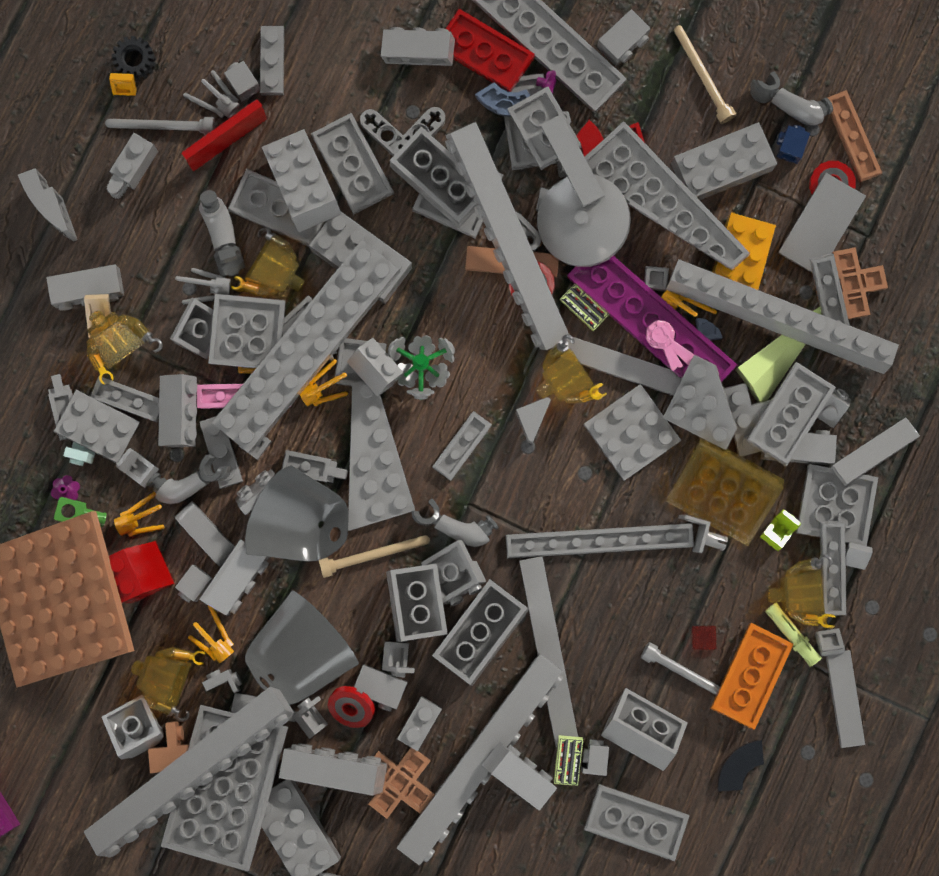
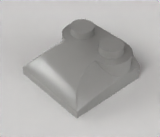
M144 694L102 716L117 756L121 760L133 758L159 744L164 737L163 729L158 724Z

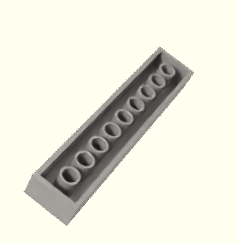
M362 239L212 423L248 453L253 452L401 271Z

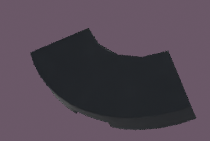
M762 740L748 742L734 750L721 767L717 791L742 790L743 780L747 773L756 766L764 765Z

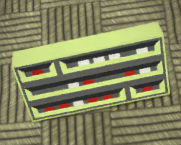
M576 284L560 299L592 331L609 316Z
M558 736L554 784L578 786L583 745L582 737Z

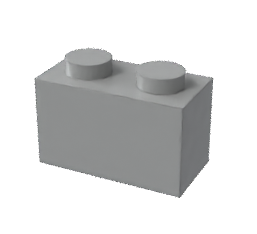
M631 9L598 40L597 48L615 66L621 61L625 63L633 55L632 51L637 46L641 48L649 40L650 27Z
M371 338L357 348L347 361L377 397L392 387L404 373L374 338Z
M363 665L354 687L361 694L364 692L371 700L379 702L378 707L391 712L392 708L397 710L408 682Z
M421 696L397 739L418 751L442 708Z

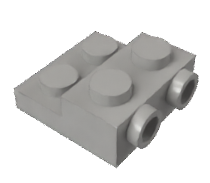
M457 540L421 562L422 566L437 563L443 604L458 605L464 601L462 596L467 593L473 595L482 590L481 585L486 583L477 561H472L462 540Z

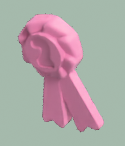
M658 320L647 327V342L652 348L663 349L672 371L677 367H683L679 358L689 365L694 354L674 341L675 331L670 323Z

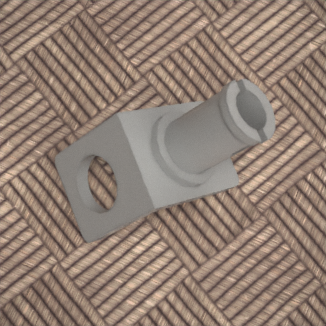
M679 515L678 519L699 525L692 552L702 553L704 545L720 549L721 551L726 548V544L719 543L718 541L727 542L728 537L709 532L711 522L688 515Z

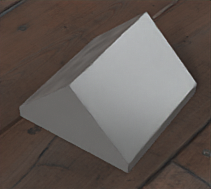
M191 298L170 339L180 347L207 359L210 352L213 309L195 298Z

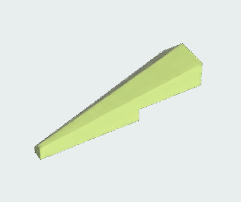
M818 307L813 312L821 314L820 307ZM781 335L736 369V372L749 387V392L758 403L769 399L806 345L805 343Z

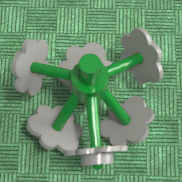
M427 335L422 338L416 336L414 337V342L409 344L408 349L414 355L404 351V337L395 339L389 345L388 355L392 360L397 361L403 355L413 361V365L410 363L406 365L403 363L398 364V367L404 373L397 382L400 386L405 385L408 388H412L415 385V380L418 378V388L407 390V394H412L415 399H427L428 396L434 394L433 390L423 388V371L426 369L428 372L425 374V379L429 382V386L443 387L446 384V379L450 376V372L447 371V365L445 363H440L438 366L429 365L430 360L442 354L445 360H449L451 363L454 362L453 355L455 349L453 344L446 338L438 339L439 351L433 354L435 345L431 344L432 339Z

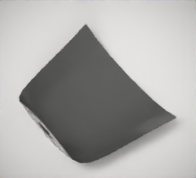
M290 465L278 471L268 481L253 507L245 535L246 554L298 561H318L337 551L346 542L349 522L348 507L338 494ZM324 521V525L320 529L318 523ZM338 527L341 535L337 541L333 542L330 539V532L333 528Z
M293 590L252 641L245 655V662L259 686L263 690L267 689L260 681L259 677H262L270 687L279 689L289 705L304 700L359 664L347 642L331 623L310 602ZM268 674H272L274 676V681H272L268 677Z

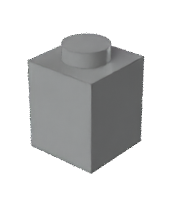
M244 61L233 63L224 72L226 79L241 102L260 91L257 80Z
M192 565L175 588L180 591L178 595L188 603L191 600L198 602L213 578L198 566Z

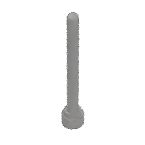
M204 117L200 121L107 119L105 121V125L108 128L199 131L204 133V135H207L216 128L214 117Z
M648 642L640 658L648 663L658 662L715 695L720 686L661 654L658 646L651 642Z

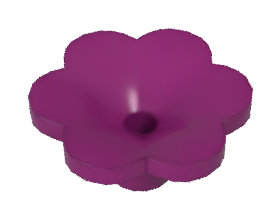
M548 71L546 78L538 77L536 86L543 87V89L549 87L553 94V89L556 85V71Z
M65 475L62 479L57 478L53 481L54 488L51 491L53 498L78 499L77 492L80 490V484L73 481L71 476Z

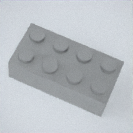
M758 122L676 155L671 165L682 183L699 200H702L773 171L777 162Z
M420 127L390 159L391 168L458 228L475 212L474 207L476 203L473 197L470 198L466 192L465 185L467 183L464 176H460L455 167L457 162L455 156L450 154L443 145L425 129Z
M304 129L262 147L298 233L341 215L335 196Z
M342 212L341 215L327 220L309 244V247L314 254L332 267L338 269L363 239L401 271L378 299L386 304L412 269V262Z
M489 579L432 656L473 686L529 609Z
M298 743V745L292 744L291 748L284 749L279 778L373 796L383 792L387 763H382L379 757L367 756L360 759L357 753L344 752L335 754V749L321 747V749L312 750V745Z
M285 779L272 787L261 827L290 875L316 876L337 863L341 856L297 783Z

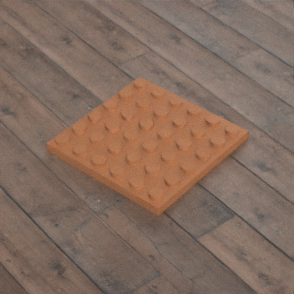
M96 511L82 514L0 544V628L16 688L134 651Z

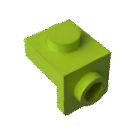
M783 509L771 520L760 537L775 550L779 551L792 533L799 528L801 523L792 514Z

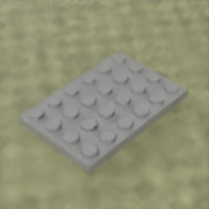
M200 705L188 750L235 713ZM275 727L269 732L270 735L265 740L257 741L251 746V750L247 754L238 756L232 761V765L229 768L217 772L211 782L201 785L194 790L193 796L177 803L176 808L170 812L161 847L249 871L288 727Z

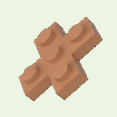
M856 247L832 252L836 262L848 320L869 316L870 310L866 293L888 288L883 265L860 270Z
M410 748L397 765L378 751L374 757H379L382 763H387L383 792L374 795L368 805L386 819L401 800L421 814L435 796L431 790L417 780L431 760L421 752Z

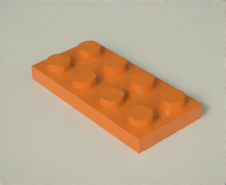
M749 623L710 709L755 730L793 647V643L753 623Z

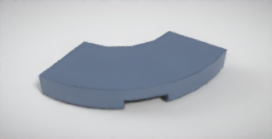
M495 82L475 94L477 100L485 108L506 117H511L508 112L509 107L530 96L526 89L520 92H508L501 89Z

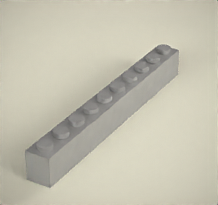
M476 122L445 135L447 138L445 141L446 147L450 154H454L456 158L455 167L459 175L464 176L467 183L465 189L470 198L473 197L476 203L474 207L475 212L480 220L483 219L486 226L484 228L485 235L489 241L492 240L495 246L493 250L494 255L499 263L502 262L505 269L503 271L504 278L508 284L511 283L514 289L512 293L516 304L522 307L524 312L522 318L526 326H530L533 332L531 338L534 345L541 350H548L556 346L562 340L563 335L569 333Z
M679 259L666 288L668 291L882 374L892 366L899 346L896 343Z
M540 653L537 655L440 786L435 796L398 843V850L419 866L423 860L426 863L435 853V850L432 849L437 841L440 843L444 841L450 832L447 830L451 822L455 824L464 813L461 810L466 802L468 804L472 803L478 794L475 791L480 783L485 785L492 774L482 766L483 762L499 742L506 747L509 744L514 746L521 736L518 733L523 725L528 727L535 717L532 714L537 706L542 708L548 700L547 692L551 687L556 689L562 681L561 673L563 671Z
M273 687L267 688L86 829L84 833L95 854L108 858L118 854L123 845L136 840L141 831L154 826L158 822L157 819L172 812L176 808V804L181 800H186L193 796L194 790L201 785L211 782L217 772L229 768L234 759L247 754L251 750V746L257 741L265 740L270 735L269 732L275 727H280L287 723L288 717L294 714L282 692Z

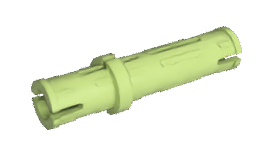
M777 602L765 610V613L774 621L781 632L793 643V650L798 651L809 667L821 660L822 657L808 642V637H804Z

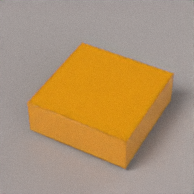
M110 73L109 81L113 95L136 96L137 89L133 74Z

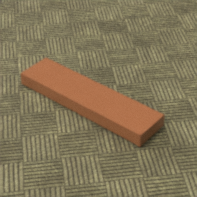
M847 90L827 97L833 105V112L830 116L859 183L881 175L882 171Z
M467 246L465 270L501 274L505 271L502 262L499 263L494 255L493 250L495 248ZM533 252L536 260L549 267L554 278L557 279L559 260L549 253Z

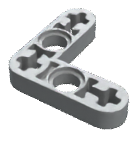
M439 107L428 109L404 135L377 111L372 109L365 110L361 114L360 122L362 128L394 156L400 150L399 148L403 147L408 141L407 139L413 136L414 131L420 127L434 137L445 124V113ZM437 114H439L440 122L434 121L430 125V129H432V131H429L426 125H428L431 122L430 115L436 116ZM367 117H375V123L380 127L377 133H374L376 127L373 124L366 125ZM386 130L394 134L393 139L388 142L381 139L382 132Z

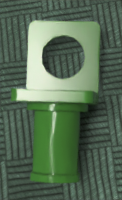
M60 497L54 514V520L63 522L95 510L87 509V503ZM66 504H71L75 508V513L70 518L64 517L61 513L62 507ZM96 511L100 527H103L107 513Z

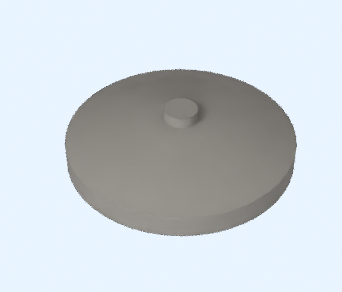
M594 175L605 197L586 207H583L568 177L557 182L544 196L538 211V232L547 250L558 260L577 267L595 266L613 257L623 246L630 229V211L621 191L606 178Z

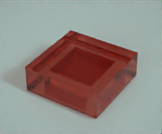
M691 626L692 650L716 649V626Z

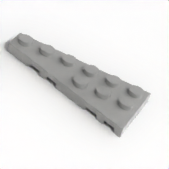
M363 380L352 383L348 531L415 511L381 396L377 397Z

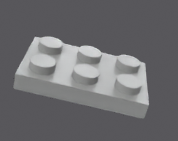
M549 87L508 108L510 116L541 170L558 161L553 148L541 128L542 123L562 114L579 148H582Z
M76 390L54 432L118 463L140 422Z

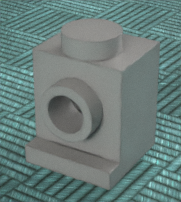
M590 739L588 749L584 748L583 763L587 764L586 767H581L582 773L607 776L609 746L604 745L603 740Z

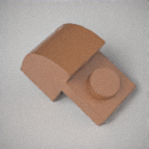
M179 721L165 723L167 746L148 749L150 773L161 772L188 751L189 744L180 743V740L184 739L183 726H179Z

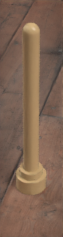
M680 25L676 26L674 32L717 107L716 117L720 124L732 120L737 115L732 106L725 104L683 27Z
M425 535L338 560L320 559L319 564L323 578L333 576L332 573L337 572V569L427 545L430 542V538Z

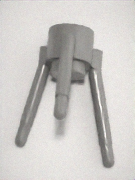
M214 70L211 71V74L225 94H220L205 79H202L201 82L218 98L216 102L218 108L187 93L183 94V97L216 113L221 118L224 116L227 118L232 117L240 107L238 99L230 92Z
M192 268L191 272L211 278V281L180 276L175 277L176 281L210 286V293H214V295L195 298L200 302L215 300V294H230L231 279H227L226 276ZM191 299L183 300L182 304H189Z

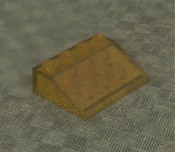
M700 437L669 493L666 502L698 519L711 522L710 526L748 546L782 492L784 479L728 449L725 450Z

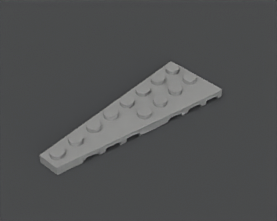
M625 122L621 123L585 156L593 174L606 178L617 186L630 207L730 270L736 268L750 255L745 247Z

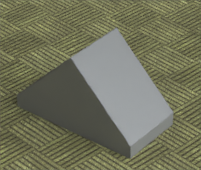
M548 397L516 409V415L527 442L530 444L534 441L551 401Z

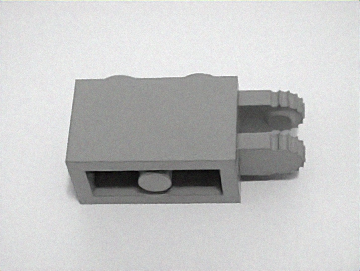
M133 133L109 171L112 177L106 187L108 193L113 198L119 199L128 187L133 190L136 188L158 153L154 144Z

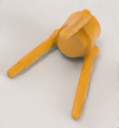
M668 290L661 296L675 310L681 307L695 317L698 313L684 304L683 300L713 314L717 313L715 309Z
M334 359L318 372L300 394L307 407L311 404L317 406L348 395V392L345 391L319 398L323 396L322 390L345 378L347 373H342L320 386L314 384L337 363V360Z
M155 492L139 501L127 511L120 513V517L114 519L115 527L120 536L128 534L129 537H132L136 534L165 528L164 525L135 529L138 527L137 520L162 508L161 505H157L135 516L132 514L156 496Z
M208 605L224 642L221 639L215 642L197 622H194L193 626L211 645L210 649L192 635H189L188 639L207 653L213 661L217 660L221 663L234 652L231 648L234 643L229 639L215 609Z

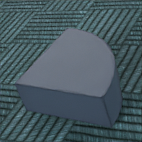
M703 318L695 319L696 329L710 341L722 339L720 330L713 323Z

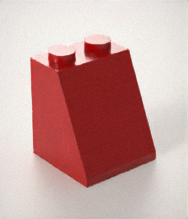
M156 541L125 548L109 556L121 603L137 602L175 584Z

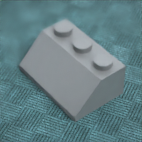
M239 540L199 600L226 616H229L231 612L235 614L242 605L240 599L244 593L248 595L256 583L253 580L257 574L262 575L268 567L269 563L266 561L269 557L247 555L245 541Z
M437 563L387 571L396 641L402 642L446 635L447 627Z
M625 688L608 718L601 736L664 771L677 753L687 722Z

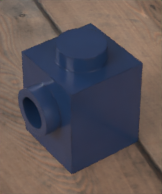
M798 125L788 126L785 132L781 131L776 144L780 146L776 157L798 164L802 159L810 133Z

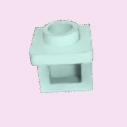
M73 442L72 448H65L63 456L70 458L69 463L83 466L84 462L93 463L95 452Z

